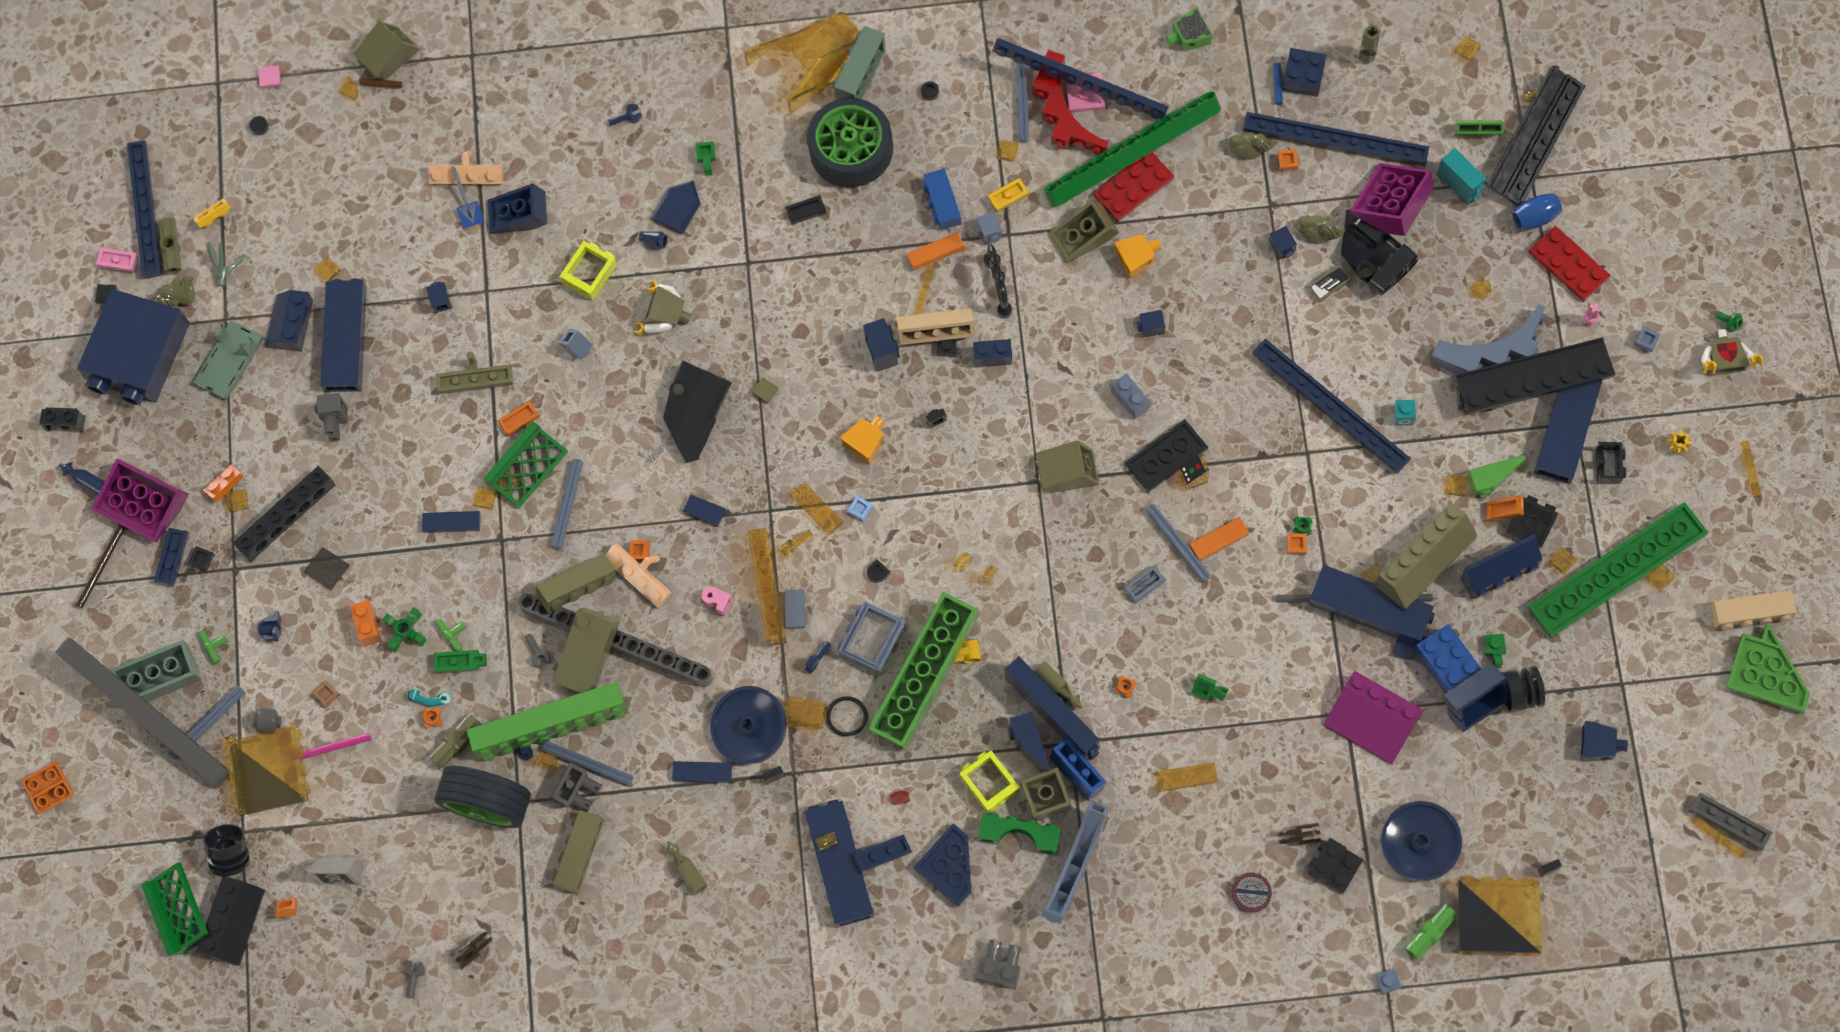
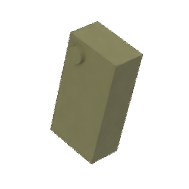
M585 607L578 609L552 682L579 693L595 689L620 621Z

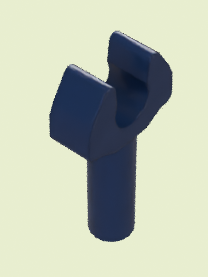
M627 105L625 113L608 119L609 125L612 126L625 120H630L633 123L640 121L642 118L641 112L635 115L631 114L639 109L638 105Z
M828 641L823 643L814 656L811 655L805 664L807 666L805 671L812 674L816 670L819 661L831 647Z

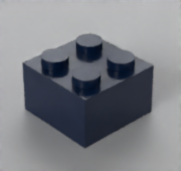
M1290 48L1282 90L1318 97L1327 54Z
M885 318L864 324L865 341L876 371L898 365L897 358H900L897 341L893 338L890 323L886 324Z

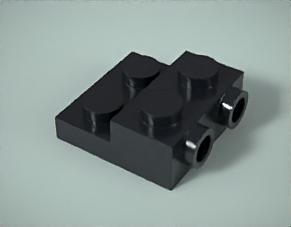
M1528 495L1527 498L1523 497L1524 515L1513 517L1506 532L1521 539L1534 534L1538 546L1542 548L1558 516V512L1555 511L1556 507L1547 503L1545 506L1537 503L1539 499Z
M1329 837L1328 841L1323 840L1319 846L1320 854L1318 858L1313 856L1308 867L1311 869L1308 874L1344 894L1364 859L1350 852L1346 846Z

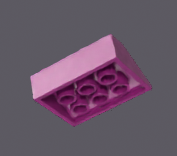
M1379 163L1350 209V214L1388 234L1405 236L1434 189L1431 170Z
M117 458L91 510L157 542L181 511L189 493Z
M1354 670L1323 725L1392 765L1421 717L1423 709Z

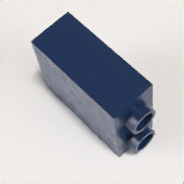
M111 288L77 367V370L87 380L85 387L101 395H106L108 389L121 392L119 397L122 400L134 405H141L143 399L156 403L190 324L181 309Z

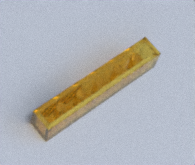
M767 528L750 530L747 532L766 642L768 647L786 644L787 639Z

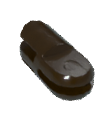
M1319 822L1295 826V830L1279 832L1278 837L1295 835V838L1278 841L1280 844L1297 842L1298 845L1320 843L1322 838L1303 840V837L1320 835V830L1302 832V829L1319 827Z
M483 932L473 941L468 939L449 954L453 957L466 946L469 947L468 950L454 960L457 964L470 953H474L472 957L459 966L461 970L479 957V951L492 942V937H490L477 948L474 946L487 936L488 932Z

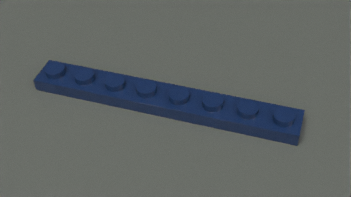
M145 140L127 143L141 273L145 279L161 276L162 269L147 142Z

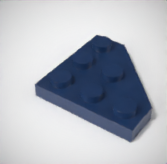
M953 823L918 861L914 869L957 907L972 892L968 835Z

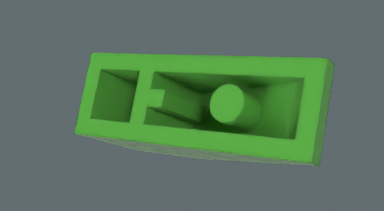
M1525 455L1469 470L1467 478L1474 497L1480 496L1483 498L1491 495V492L1495 491L1524 464Z

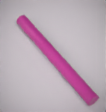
M370 733L295 753L294 759L295 761L371 741L372 738Z

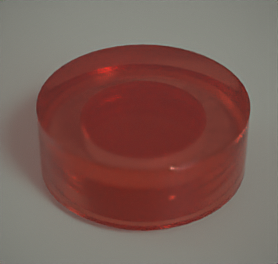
M897 791L890 795L892 805H902L910 801L907 791Z

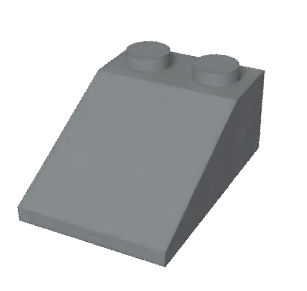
M327 854L326 857H319L308 870V873L322 885H361L363 862L356 855H345V858H337V855Z

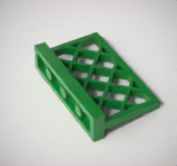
M532 421L484 477V482L520 509L568 453V450ZM540 434L546 439V445L535 446L534 439ZM549 448H558L562 453L558 457L550 458ZM535 449H547V458L536 459ZM525 450H533L534 459L523 460L522 453ZM548 461V469L543 472H537L536 462ZM534 463L535 472L524 473L523 464ZM513 464H521L522 474L510 475V467ZM536 476V483L533 486H525L524 477ZM522 477L523 487H512L511 478ZM509 478L510 488H500L497 482L500 479ZM512 491H524V497L520 502L513 498Z
M181 862L175 863L153 880L145 881L141 884L168 956L184 954L187 952L188 947L208 934ZM174 871L178 873L177 881L172 880ZM161 880L166 881L165 889L162 886ZM171 884L176 885L174 895L169 893ZM181 888H183L185 892L184 899L179 897ZM168 897L173 899L171 907L168 902ZM178 902L183 903L181 913L176 911ZM188 906L192 910L191 917L186 915ZM175 915L180 917L178 925L175 920ZM185 920L190 921L188 931L183 929ZM195 924L200 931L197 935L193 933ZM182 933L186 934L185 943L181 937Z

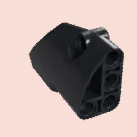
M1346 209L1344 225L1346 231L1343 234L1341 256L1355 271L1360 280L1366 282L1382 296L1416 265L1419 260L1418 255L1405 243L1401 245L1390 234L1350 214V209ZM1368 267L1370 269L1369 274H1361L1362 268Z
M682 360L669 389L663 419L685 462L688 463L699 459L732 382ZM676 384H680L684 388L681 395L675 394L673 390Z

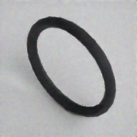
M843 696L831 703L826 717L827 723L833 732L841 736H853L865 727L868 714L865 705L859 699ZM844 700L856 702L863 710V722L858 729L852 732H841L831 722L830 715L833 707Z

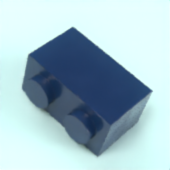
M1011 339L973 342L975 368L1012 365Z

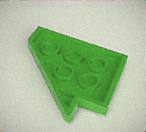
M1765 625L1761 639L1742 633L1726 689L1803 714L1806 710L1810 693L1770 625Z

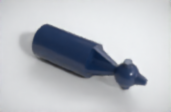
M70 461L66 464H59L63 476L70 474L77 485L98 496L105 482L104 480L87 470L73 469V463Z

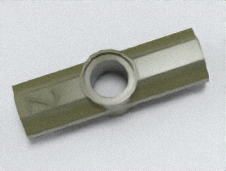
M1370 24L1364 29L1358 58L1363 64H1369L1374 61L1377 54L1381 30L1376 25Z
M165 217L159 220L160 246L163 253L165 273L177 274L182 271L180 259L181 247L178 243L175 218Z
M469 713L456 728L451 729L444 736L443 742L429 757L443 769L456 754L461 753L469 744L467 729L482 724Z

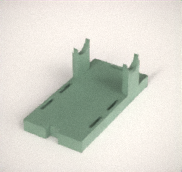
M232 320L227 328L220 324L218 332L214 335L218 342L193 381L195 386L205 391L211 389L213 390V395L227 401L264 340L263 335Z

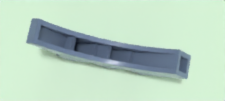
M1538 304L1533 315L1520 329L1496 342L1467 346L1438 340L1430 363L1460 374L1480 369L1482 365L1488 367L1510 361L1511 358L1519 359L1538 354L1539 349H1536L1538 342L1535 340L1539 330H1536L1538 324L1542 325L1546 317V314L1543 313L1545 306Z
M1094 801L1090 802L1065 866L1041 917L1046 918L1052 923L1061 924L1065 914L1068 913L1079 884L1084 877L1091 855L1098 843L1110 810L1109 807Z

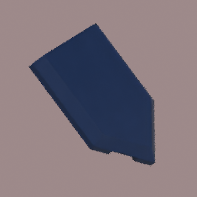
M694 181L669 187L652 214L651 219L683 234L701 204Z

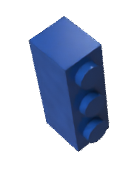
M945 168L923 174L924 181L921 184L924 193L928 192L929 198H927L928 206L930 209L933 208L935 213L932 214L934 224L939 226L940 231L961 225V215Z
M1068 738L1052 749L1049 757L1051 761L1087 801L1103 790L1106 780Z

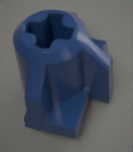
M275 611L274 616H268L258 623V634L265 641H279L281 636V616L279 611Z

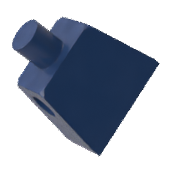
M1587 720L1582 725L1580 762L1609 761L1614 759L1616 751L1627 752L1628 740L1617 739L1616 728Z

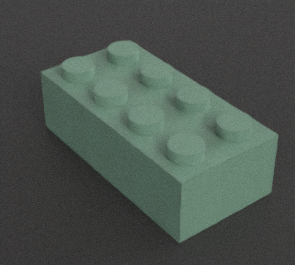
M864 26L862 31L857 33L856 43L854 47L851 46L848 52L849 58L847 62H843L840 70L841 74L839 78H835L833 83L836 100L863 98L886 51L884 33Z
M184 640L110 669L111 672L147 702L201 681L190 647Z

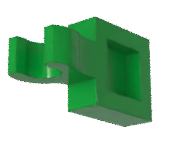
M714 141L695 143L698 163H703L705 176L712 175L711 161H716Z
M1504 634L1484 635L1486 656H1492L1493 665L1496 668H1501V665H1503L1502 655L1506 654Z
M1198 674L1191 693L1207 700L1213 696L1218 700L1224 701L1229 689L1223 686H1215L1216 680Z

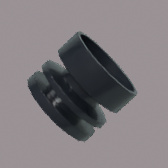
M1530 666L1529 670L1522 668L1521 678L1516 670L1502 672L1506 677L1511 701L1506 704L1510 713L1523 711L1525 709V701L1531 709L1535 707V704L1537 707L1545 705V687L1536 666Z
M223 824L210 829L204 835L203 845L211 873L221 877L233 876L248 867L250 857L246 846L245 833L241 827L233 824Z

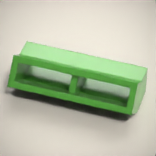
M1456 120L1454 125L1455 136L1504 134V121ZM1459 127H1477V130H1459ZM1481 127H1499V130H1481Z

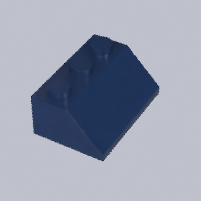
M288 290L276 295L265 347L302 352L314 301L309 292Z

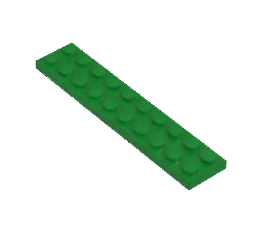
M1684 502L1528 605L1527 608L1548 636L1553 638L1705 537L1709 532Z

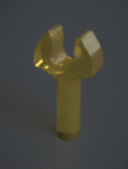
M808 530L793 541L791 539L781 546L782 550L780 552L784 557L791 555L796 547L813 536L812 532Z

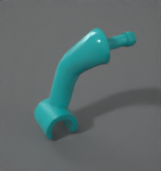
M412 689L407 696L408 700L428 707L448 704L451 701L450 694L446 692L434 698H425L420 696V691Z

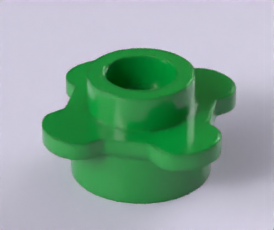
M1295 517L1293 520L1295 523L1293 533L1311 535L1312 519L1309 517Z

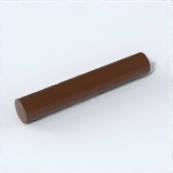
M359 78V85L402 89L403 85L402 81Z

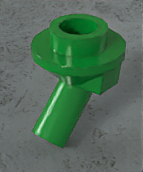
M1718 311L1715 315L1716 318L1726 322V327L1732 331H1737L1743 325V318L1740 313L1733 312L1729 316Z

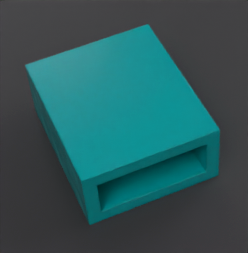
M1453 148L1441 159L1437 175L1467 205L1472 201L1476 202L1482 196L1486 177L1456 148Z

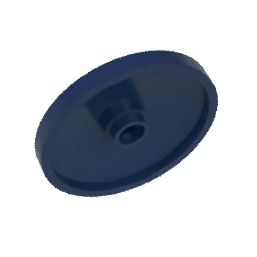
M743 686L733 689L720 699L713 711L710 724L712 740L718 751L733 762L744 765L761 763L773 756L784 741L787 731V717L784 707L775 695L763 688Z
M1414 801L1400 806L1388 817L1381 834V847L1387 863L1399 875L1414 881H1431L1447 874L1458 861L1462 850V834L1457 821L1445 808L1432 802Z

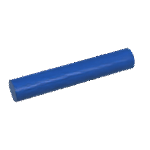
M1274 63L1275 104L1282 105L1281 64Z

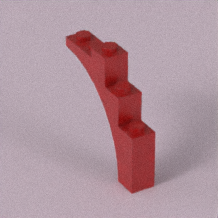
M1048 49L1045 57L1065 64V55ZM1039 71L1032 86V95L1040 100L1046 99L1042 110V120L1048 124H1056L1051 135V144L1058 149L1064 148L1067 150L1073 144L1076 148L1088 149L1096 155L1107 151L1108 141L1089 132L1073 117L1062 94L1061 79L1050 77L1047 73Z

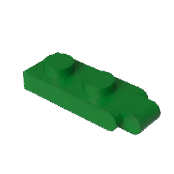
M478 650L434 653L435 673L478 671L479 667L487 666V654L479 653Z

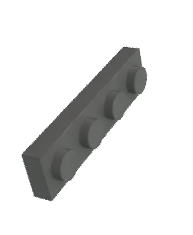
M1702 793L1698 794L1690 809V812L1761 851L1772 834L1770 830Z

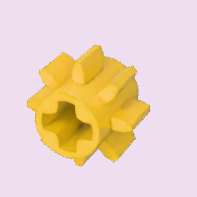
M1682 430L1677 434L1672 432L1670 435L1671 439L1666 441L1667 444H1670L1668 451L1675 452L1677 456L1680 452L1686 454L1688 451L1687 447H1690L1692 442L1688 441L1690 435H1685L1682 433Z

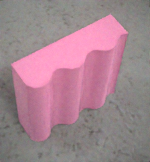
M279 65L259 68L260 88L281 86Z

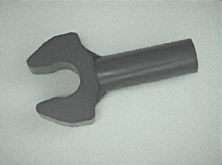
M527 634L524 638L534 653L530 659L533 665L541 669V665L538 662L540 657H545V660L550 664L551 657L548 650H540L532 634Z
M411 960L404 967V972L409 976L406 998L414 999L417 978L425 975V967L421 961L418 964L417 971H412L413 962Z

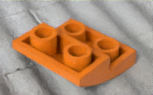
M57 761L20 780L39 815L74 796L70 784Z

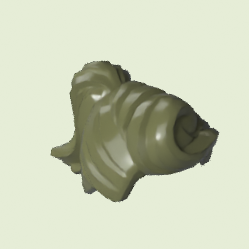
M1245 132L1230 138V149L1241 159H1256L1262 154V151H1270L1275 146L1276 139L1268 140L1263 134L1255 135L1252 132Z
M1318 215L1301 216L1298 224V230L1303 234L1304 238L1315 243H1325L1329 238L1337 239L1346 231L1343 228H1337L1333 221L1326 220Z
M187 275L183 278L182 283L179 279H174L168 286H162L160 294L155 297L154 301L172 307L178 306L179 303L183 305L193 303L195 300V290L192 284L194 277Z

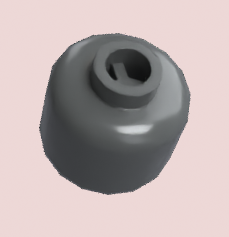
M259 708L253 714L252 727L258 733L274 734L276 728L281 727V716H278L276 709Z

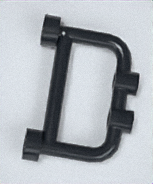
M990 244L984 256V264L991 269L1000 304L997 307V314L999 317L1006 319L1012 314V306L1008 303L1005 273L1001 271V257L997 254L994 245Z

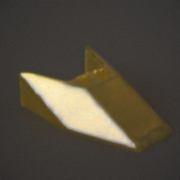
M842 11L788 30L744 50L746 64L750 66L776 45L785 52L791 51L807 70L787 98L789 112L792 114L834 83L835 78L841 73L840 70L843 62H847L849 58L848 52L851 46L854 47L857 33L860 30Z

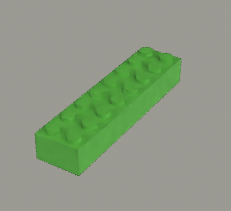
M945 592L941 594L869 728L873 734L907 751L980 615L977 608Z
M614 682L467 729V734L472 751L479 761H489L499 754L508 755L516 748H529L533 743H545L555 736L564 737L571 731H582L592 724L601 725L611 718H623L629 712L623 692L618 682Z

